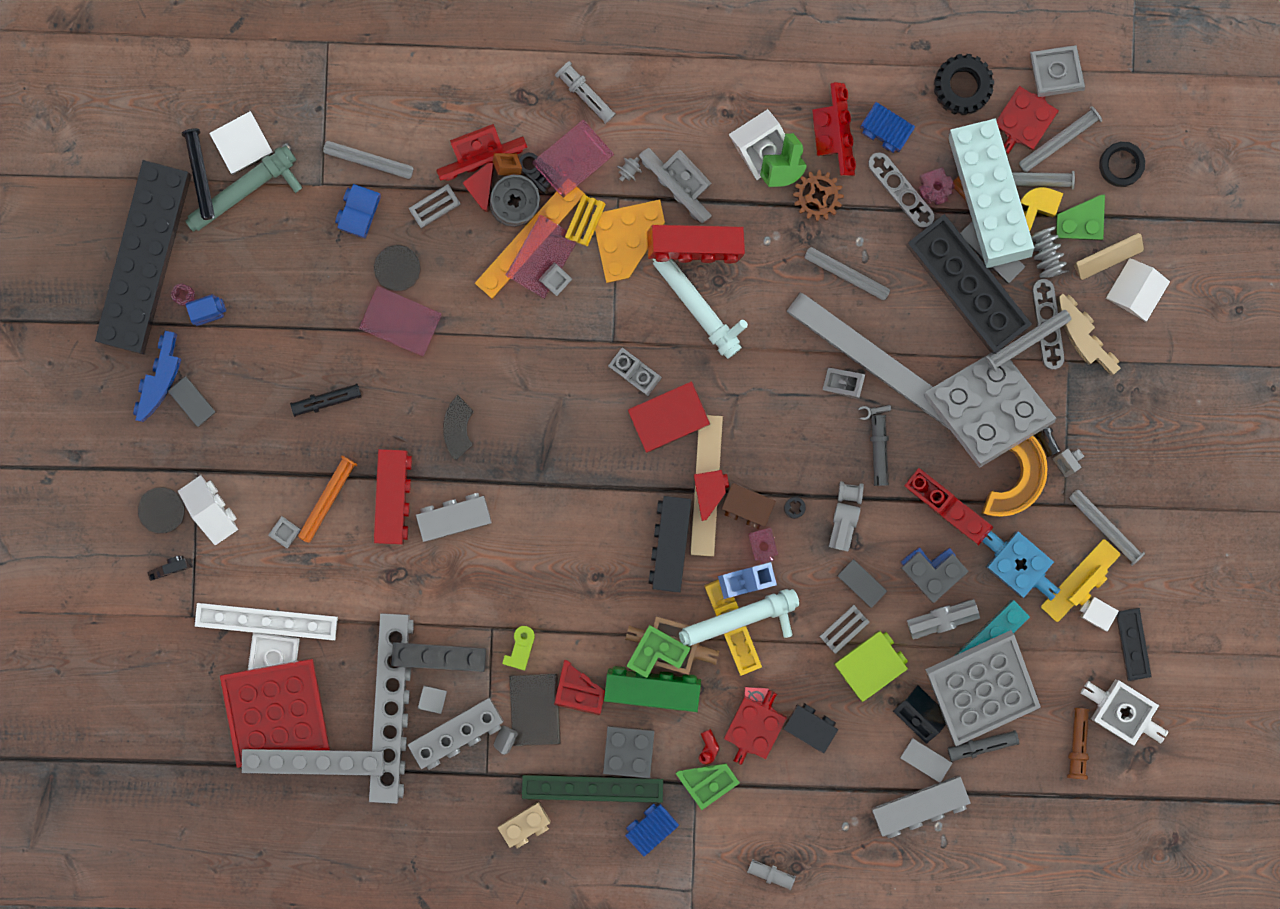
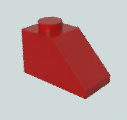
M722 470L694 474L701 521L708 519L725 495V488H729L727 474H722Z

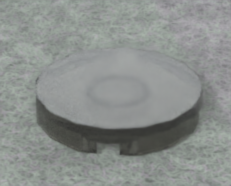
M388 246L376 257L374 264L375 277L388 290L396 292L405 291L414 286L420 276V260L415 252L406 246Z
M166 487L151 489L143 495L139 502V519L142 525L149 531L169 533L177 529L184 519L185 504L181 496L172 489Z

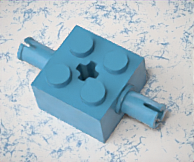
M992 531L987 535L991 540L987 537L984 538L982 542L995 552V556L986 565V568L1017 595L1024 598L1032 588L1036 587L1051 601L1055 595L1049 589L1055 594L1059 593L1061 589L1045 577V572L1054 561L1019 531H1015L1009 540L1005 542ZM1023 559L1024 569L1016 570L1017 564L1015 560Z

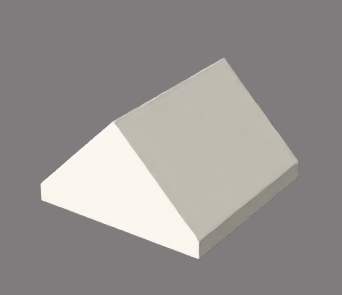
M1129 258L1106 299L1147 322L1170 281L1153 267Z

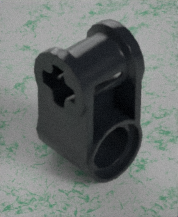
M524 153L519 159L522 166L521 172L545 195L549 193L548 189L557 180L560 181L562 179L553 168L545 164L534 153ZM524 159H534L536 162L535 168L532 170L525 169L522 165ZM548 176H550L549 179L543 184V182L545 181V179H546Z

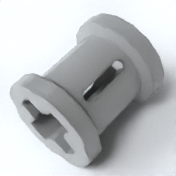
M840 481L838 502L847 500L861 504L864 484L857 486L844 484L843 481Z

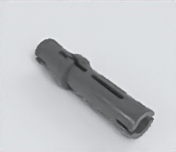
M886 415L871 416L872 437H870V441L873 444L874 486L889 485L887 441H889V436H886Z
M1016 730L981 740H969L965 744L948 747L947 749L950 761L954 762L968 757L972 759L977 758L979 754L1019 745L1020 743Z

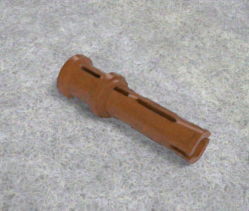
M1074 708L1072 752L1068 755L1070 770L1067 778L1088 780L1086 763L1089 760V756L1086 754L1090 709Z

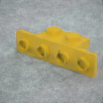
M1103 539L1058 587L1061 589L1059 593L1055 594L1053 592L1055 597L1051 601L1048 598L1041 605V608L1052 619L1059 622L1073 606L1085 604L1091 597L1089 592L1095 586L1099 588L1107 580V577H1105L1108 573L1107 569L1118 559L1120 553L1107 540Z

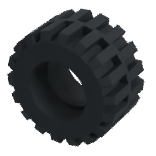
M958 54L956 57L947 59L939 68L934 79V94L938 97V103H942L946 111L948 109L955 115L957 113L961 115L973 114L983 108L990 99L994 90L993 72L988 69L989 65L986 62L980 61V57H972V54ZM967 72L976 79L977 91L973 96L964 98L953 92L950 81L954 74Z

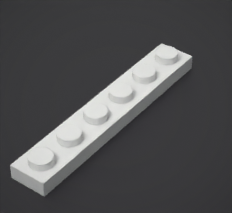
M197 603L195 627L336 640L338 617Z

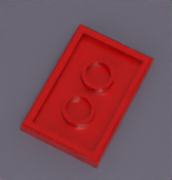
M692 381L628 409L646 453L711 425Z

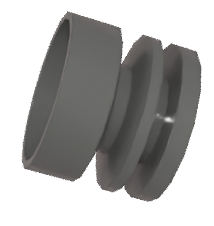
M513 174L503 177L496 183L490 194L489 206L492 215L505 226L518 227L525 225L533 218L539 208L540 196L538 188L530 179L522 175ZM511 196L514 199L519 198L518 207L515 208L514 205H508Z

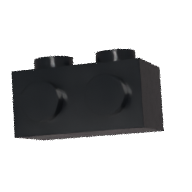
M805 703L802 707L797 704L783 729L824 754L838 732V729L834 727L836 722L825 715L822 719L814 715L816 710Z

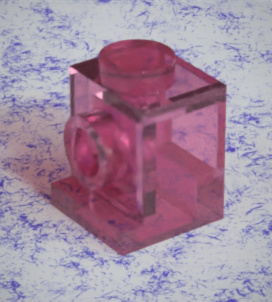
M768 528L749 533L748 537L755 561L760 560L761 564L775 561L774 556L778 555L772 529ZM766 542L768 549L761 551L759 548L760 543Z

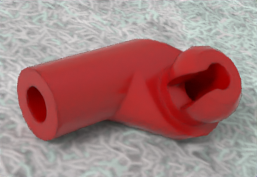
M711 729L701 733L705 746L699 755V761L704 765L711 764L719 751V745Z

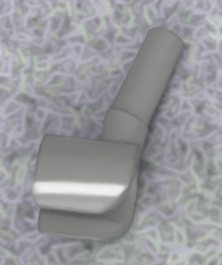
M886 405L877 408L862 406L858 409L862 410L865 408L868 410V416L860 418L868 420L877 413L891 411V406Z

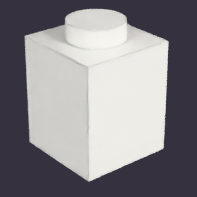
M1095 597L1087 600L1079 610L1082 612L1080 616L1082 619L1103 631H1108L1119 612Z

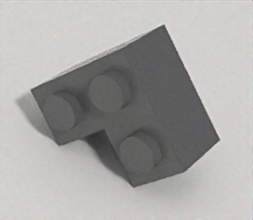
M917 552L900 567L931 603H935L969 572L954 554L947 556L934 568L920 552Z

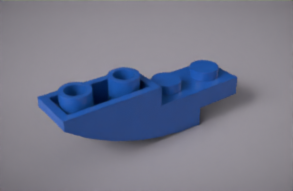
M165 331L164 335H161L159 338L158 349H161L159 358H155L153 364V372H156L155 376L145 375V379L140 381L138 392L141 393L140 402L135 403L133 415L136 416V421L144 422L161 405L168 394V390L171 389L181 362V358L173 357L177 334L174 332Z

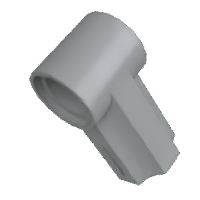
M837 503L829 547L849 551L853 530L856 528L859 519L860 507Z

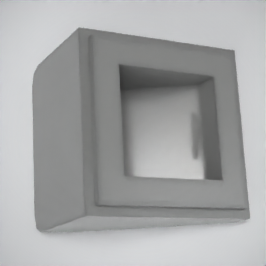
M424 685L418 709L441 714L447 691Z
M503 725L493 746L501 754L505 755L510 752L518 733Z

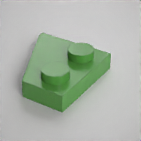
M1105 195L1097 196L1057 214V239L1103 240Z
M726 763L676 772V775L701 810L740 783Z

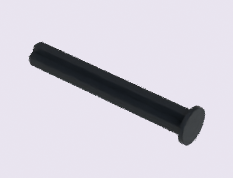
M197 128L187 129L182 132V136L186 139L201 218L203 220H210L215 215L198 136L201 132Z

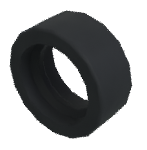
M1120 141L1112 144L1103 152L1100 158L1099 169L1102 177L1109 184L1116 187H1126L1141 178L1145 170L1146 161L1143 152L1138 146L1130 142ZM1127 151L1135 158L1136 169L1129 177L1119 178L1110 171L1109 159L1115 152Z

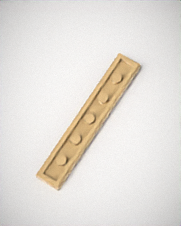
M707 415L711 425L698 430L696 474L720 469L723 416ZM696 487L694 492L691 555L714 556L717 506L707 520L701 521Z

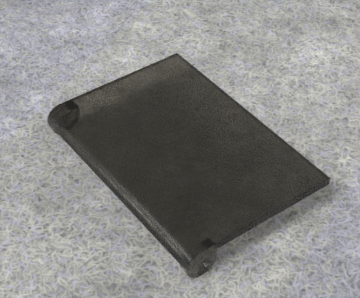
M557 673L509 676L512 729L518 733L513 746L561 744L559 706L554 705L558 689Z

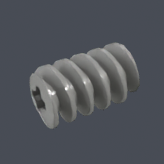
M1056 227L1035 232L1031 236L1032 242H1036L1034 251H1039L1034 256V260H1042L1036 267L1037 269H1044L1039 275L1040 278H1051L1069 272L1061 269L1067 264V262L1059 261L1064 253L1056 252L1061 247V244L1053 243L1058 238V235L1050 234Z

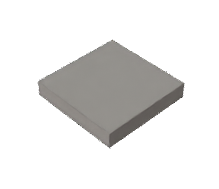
M1077 45L1030 52L1038 97L1085 90Z

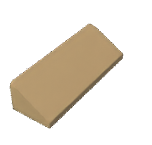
M1137 233L1076 262L1074 267L1081 280L1143 252L1142 236Z

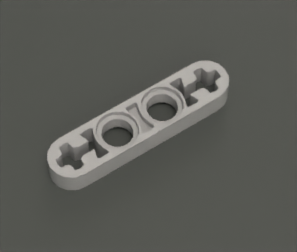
M880 152L873 154L868 161V167L873 175L917 227L927 228L934 221V213L888 156ZM874 158L878 160L883 159L885 161L883 167L886 170L889 167L892 168V171L888 172L884 178L880 176V174L884 173L880 167L876 169L873 167L875 163ZM891 175H896L900 179V185L896 188H891L887 184V179ZM906 193H911L915 197V203L911 206H906L902 202V196ZM918 203L922 205V207H919L921 213L927 212L929 214L927 218L928 223L924 221L920 223L918 221L920 216L916 211L911 214L910 210L914 209Z
M1047 279L1038 280L1032 287L1037 327L1047 321L1040 315L1042 307H1050L1053 311V316L1058 314L1054 286ZM1041 283H1044L1045 287H1049V291L1045 295L1046 300L1051 298L1052 303L1038 304V300H1043L1042 293L1037 292V289L1041 287ZM1060 328L1054 331L1056 333V340L1054 342L1048 343L1044 338L1039 341L1043 365L1050 370L1058 369L1064 363ZM1058 344V349L1053 350L1054 355L1059 356V361L1056 362V366H1053L1052 362L1047 361V358L1051 356L1050 349L1045 351V346L1051 347Z

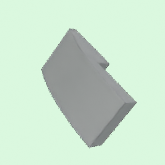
M624 348L620 349L608 365L647 396H649L662 378Z

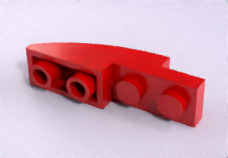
M920 468L904 485L929 508L978 546L993 529L991 524L958 500L951 492Z

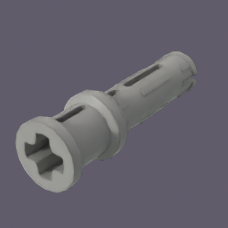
M570 61L567 62L555 74V77H560L569 87L568 90L572 93L576 92L606 124L616 113L585 83V77L580 76L571 66L572 63Z

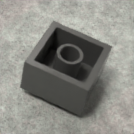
M608 725L603 774L650 778L654 730Z

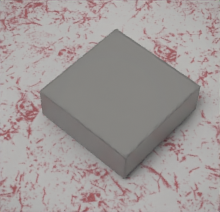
M553 263L539 279L556 296L572 280L556 263Z
M281 516L268 536L288 549L301 529Z

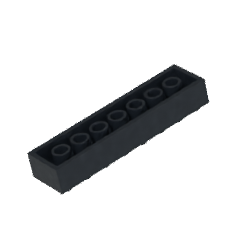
M145 160L142 161L95 342L145 354L192 176L189 172Z

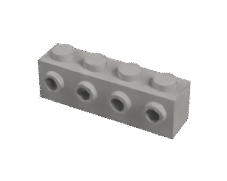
M491 697L412 741L408 744V747L420 768L427 767L430 770L441 764L440 758L446 755L448 758H451L460 753L459 748L468 744L470 747L481 741L480 735L486 732L491 735L502 729L500 724L504 720Z

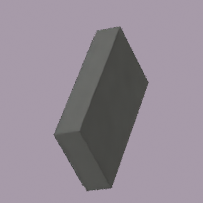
M187 376L168 390L170 395L197 427L201 426L216 413Z
M854 559L837 575L870 608L887 592Z

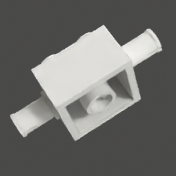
M1116 679L1106 692L1093 685L1090 681H1087L1084 685L1092 693L1082 688L1080 694L1098 704V708L1091 717V720L1131 745L1136 744L1142 733L1147 734L1160 744L1164 741V738L1158 735L1157 732L1166 737L1168 730L1151 721L1159 705ZM1121 708H1127V712L1129 713L1128 717L1123 716L1121 718Z

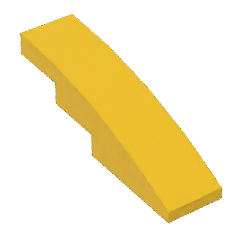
M719 580L704 585L716 616L738 609L734 597L724 599ZM746 626L724 633L740 676L762 668Z

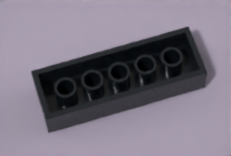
M945 214L906 244V247L993 355L1032 325Z

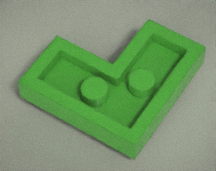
M649 625L627 667L647 678L659 657L679 669L691 648Z

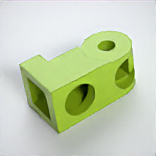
M521 626L514 633L516 642L512 655H505L502 664L525 671L535 634L530 627Z

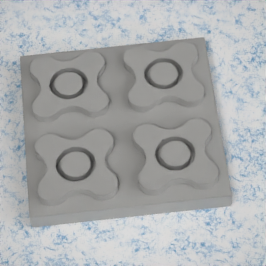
M983 357L929 389L924 394V397L979 468L1056 421L1054 414L1011 360L997 367L998 371L994 372L986 358Z
M1011 630L925 669L955 746H959L1041 708L1015 635Z

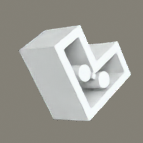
M200 475L178 490V493L192 519L212 543L217 545L238 530L234 523L237 518L230 508H224L225 503L216 494L218 490L212 481L206 482Z

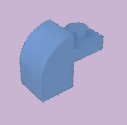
M771 562L718 576L724 599L777 585Z

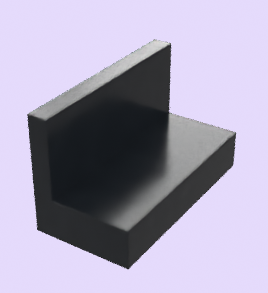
M918 685L893 710L926 744L938 735L946 725L939 705Z

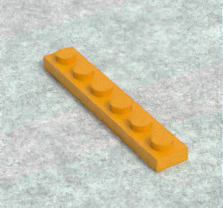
M567 179L480 276L475 284L493 299L580 202L582 195H585V193Z

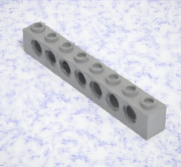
M380 613L372 751L392 749L395 752V759L393 761H386L384 759L383 773L389 772L394 776V782L391 785H386L382 782V776L371 775L369 802L397 804L399 798L404 796V784H400V775H405V761H402L401 758L402 751H406L407 737H403V728L408 727V714H404L405 704H409L410 690H406V681H410L411 667L393 668L389 665L388 660L392 655L393 648L390 634L393 631L400 632L402 634L401 643H408L409 634H413L414 620H410V615ZM390 678H395L399 681L400 687L397 691L388 689L387 682ZM390 701L398 705V712L394 715L386 711V704ZM387 725H392L396 728L397 734L394 738H388L385 735L384 729Z

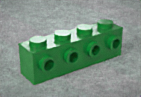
M614 666L613 669L608 668L604 701L698 712L701 679H697V676L691 674H684L683 677L673 676V673L665 671L659 674L649 673L646 678L635 671H628L625 667Z

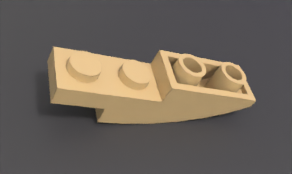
M1061 294L1057 298L1059 313L1067 310L1071 316L1070 322L1063 325L1072 345L1087 365L1096 360L1110 375H1114L1120 369L1117 365L1119 360L1111 352L1107 354L1101 348L1103 343L1095 335L1092 337L1089 335L1095 328L1092 325L1094 320L1085 311L1081 313L1076 308L1078 304L1070 295L1065 296Z

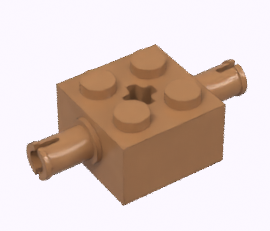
M656 616L653 625L654 628L681 642L679 632L683 628L690 626ZM629 625L627 632L637 635L627 634L625 640L640 643L646 630ZM700 643L688 646L691 649L679 669L659 657L655 665L689 675L692 662L695 659L716 665L717 659L708 655L718 657L720 650L699 645Z

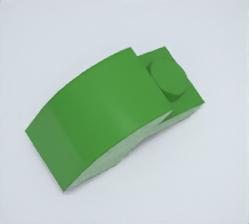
M794 133L785 134L781 154L764 155L760 176L768 187L790 185L796 182L805 172L807 164L800 157L803 154V145Z

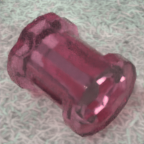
M181 283L173 287L171 297L174 302L181 306H186L187 302L195 299V292L190 286ZM182 289L188 292V294L185 295L186 300L178 298V296L181 294L180 290Z

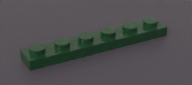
M523 775L522 799L663 803V779Z

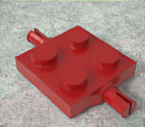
M1021 86L1018 87L997 119L999 130L1004 132L1008 138L1004 143V148H1007L1006 154L1010 153L1016 143L1024 145L1032 151L1035 149L1059 110L1047 103L1045 100L1046 96L1038 97V94L1030 93Z
M768 690L763 702L754 701L744 696L724 736L725 740L739 748L733 759L734 762L742 765L747 753L756 754L764 759L767 758L787 719V716L777 712L771 706L777 693L773 692L772 694V691Z

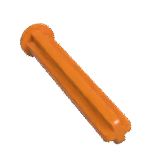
M341 455L342 460L298 535L305 542H311L353 467L358 465Z

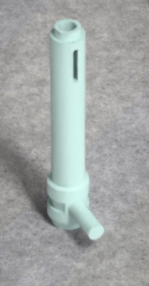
M652 259L656 269L709 335L708 339L713 345L716 344L718 346L719 353L722 356L725 355L727 359L737 353L742 347L739 345L740 341L736 336L747 328V322L740 320L730 329L727 324L724 325L673 259L667 262H657L655 259Z
M793 589L781 590L777 595L774 593L767 595L765 599L683 628L679 632L680 641L683 645L691 646L768 617L775 618L778 616L784 638L791 637L793 634L788 613L794 611L799 606L798 596Z

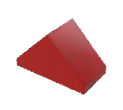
M493 163L486 164L463 182L464 187L484 212L489 210L494 172Z

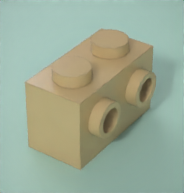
M538 801L500 824L498 829L510 848L514 845L516 848H519L528 842L527 837L535 833L536 836H539L549 829L547 825L551 823V820Z

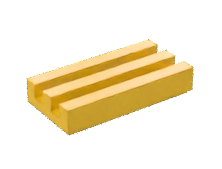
M583 194L565 238L588 247L606 204L603 201H598ZM594 205H596V206H597V207H596V210H595V212H594V214H593V217H592V219H591V221H590V224H589L588 229H587V231H586V233H585V236H584L583 239H580L581 236H582V233H583V231H584V229H585V226L587 225V223H588V221H589V217H590V214H591V212H592V210H593V207H594Z

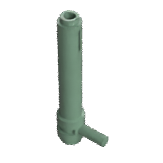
M286 145L282 148L278 147L274 150L275 153L273 155H267L262 159V163L211 199L215 215L213 219L203 220L199 208L188 215V219L185 222L193 232L201 230L272 177L276 178L282 175L295 193L303 187L289 170L293 166V162L297 160Z

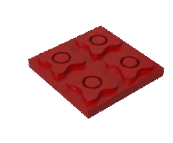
M313 658L220 675L237 768L242 767V749L330 750Z

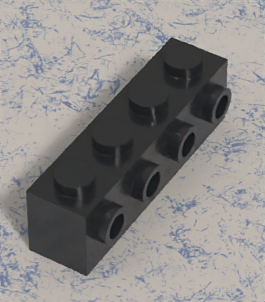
M663 496V501L658 500L657 514L661 515L660 524L655 523L654 537L658 538V546L653 547L651 561H656L655 571L650 570L648 584H653L652 589L681 593L692 499Z

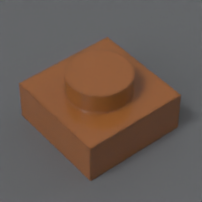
M494 153L493 163L498 175H521L522 166L517 154Z

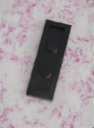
M1140 608L1119 611L1116 618L1127 681L1150 678L1152 676Z

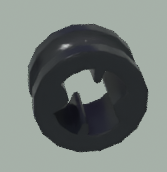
M798 497L790 498L784 506L786 515L793 519L801 517L806 510L804 501ZM794 501V504L800 503L799 514H796V512L792 514L789 511L791 502Z

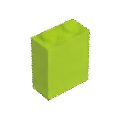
M877 631L833 663L861 702H864L908 670L905 665L908 663L907 659L901 651L896 653L891 645L894 642L887 632L882 634L881 631Z

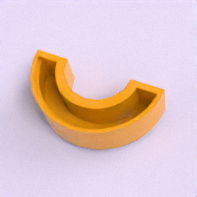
M1034 436L1010 449L1019 460L1021 468L1020 478L1016 485L1006 492H989L981 514L993 517L1014 515L1027 509L1040 496L1046 483L1048 468L1044 450Z

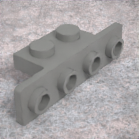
M650 148L639 154L643 165L658 176V181L673 192L674 198L680 204L686 206L693 219L704 223L712 216L697 200L712 183L681 150H678L665 164Z

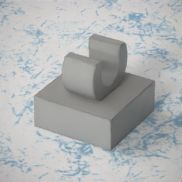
M1066 449L1052 459L1063 475L1068 477L1082 468L1077 461L1082 459L1084 455L1079 449L1072 453L1069 449Z

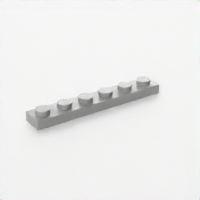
M242 749V773L382 776L384 769V751Z

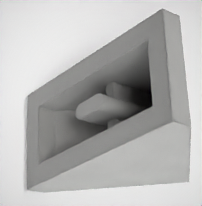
M828 368L823 390L858 399L860 398L865 375Z

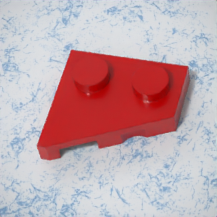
M564 660L554 705L600 715L605 691L597 684L591 682L590 678L584 673H580L569 661Z

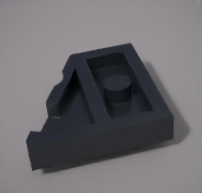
M176 556L167 559L168 564L147 573L149 580L152 581L193 568L191 558L184 559V556Z

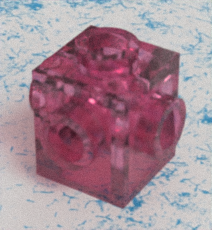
M943 167L920 175L919 179L922 186H919V190L923 200L927 199L928 203L935 202V205L949 201L948 196L953 194L954 184L951 176H946ZM933 185H938L940 190H935Z

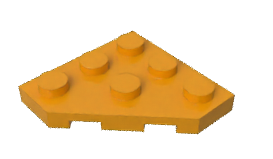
M660 200L602 212L595 228L606 283L629 279L648 250L647 231L652 225L665 224Z

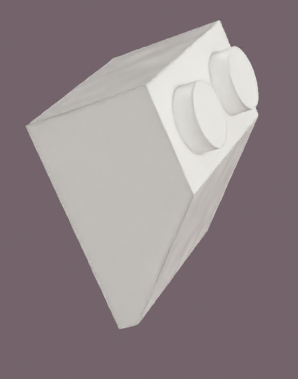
M767 109L731 132L729 136L753 176L758 180L761 178L760 173L764 155L781 154L785 133L780 123Z

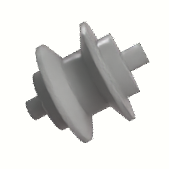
M637 157L634 160L632 158H623L625 161L624 166H617L620 170L618 173L621 175L619 179L622 182L624 179L636 181L634 174L636 172L642 173L639 169L641 166L638 164L640 159Z

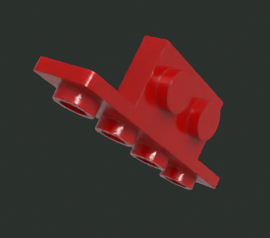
M833 82L830 84L833 106L812 110L817 156L838 154L840 175L855 176L856 161L852 150L854 141L850 132L851 115L847 105L848 90L844 83Z
M492 124L450 140L458 161L441 167L436 171L440 181L444 179L449 181L456 178L460 173L465 171L473 172L479 169L481 165L493 163L494 153L520 154L523 152V149L527 148L524 137L501 144L495 126Z

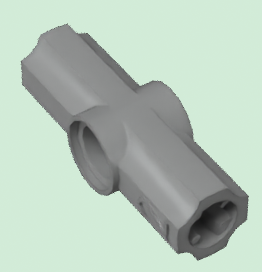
M972 599L953 606L947 605L931 610L928 614L907 620L912 639H918L935 632L938 634L957 628V625L980 619L975 600Z

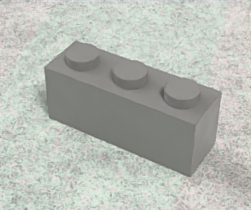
M479 493L465 496L466 501L457 503L456 499L443 502L442 508L434 510V506L420 509L421 513L417 514L416 518L423 542L491 524L492 521L485 496L479 497Z

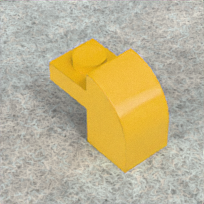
M1040 187L1032 189L1022 197L1020 202L1022 207L1026 208V211L1023 212L1029 232L1037 212L1052 218L1056 216L1063 193Z

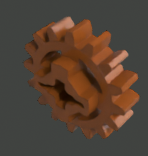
M818 170L817 175L814 176L810 171L808 172V179L803 176L800 177L802 185H795L799 192L793 193V197L798 198L794 206H801L799 214L806 212V219L808 220L811 216H815L816 222L819 221L820 216L828 220V213L836 215L834 207L841 208L842 206L838 200L843 199L844 195L838 194V191L843 187L842 185H835L838 180L837 178L829 179V172L822 176L821 170ZM818 181L827 183L829 187L819 185ZM809 184L810 192L803 196V190ZM815 188L819 193L824 194L821 198V203L817 198H812L815 194ZM834 195L833 203L827 208V198ZM806 205H814L818 211L811 210Z

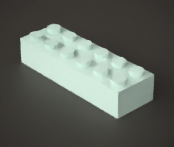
M996 118L951 129L949 143L986 268L1032 257L1034 245Z

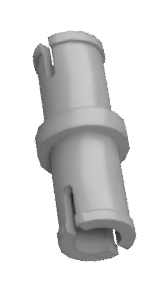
M752 859L747 871L748 874L750 873L767 880L766 883L771 884L772 882L789 890L792 889L796 876L777 870V867L774 865L770 867Z

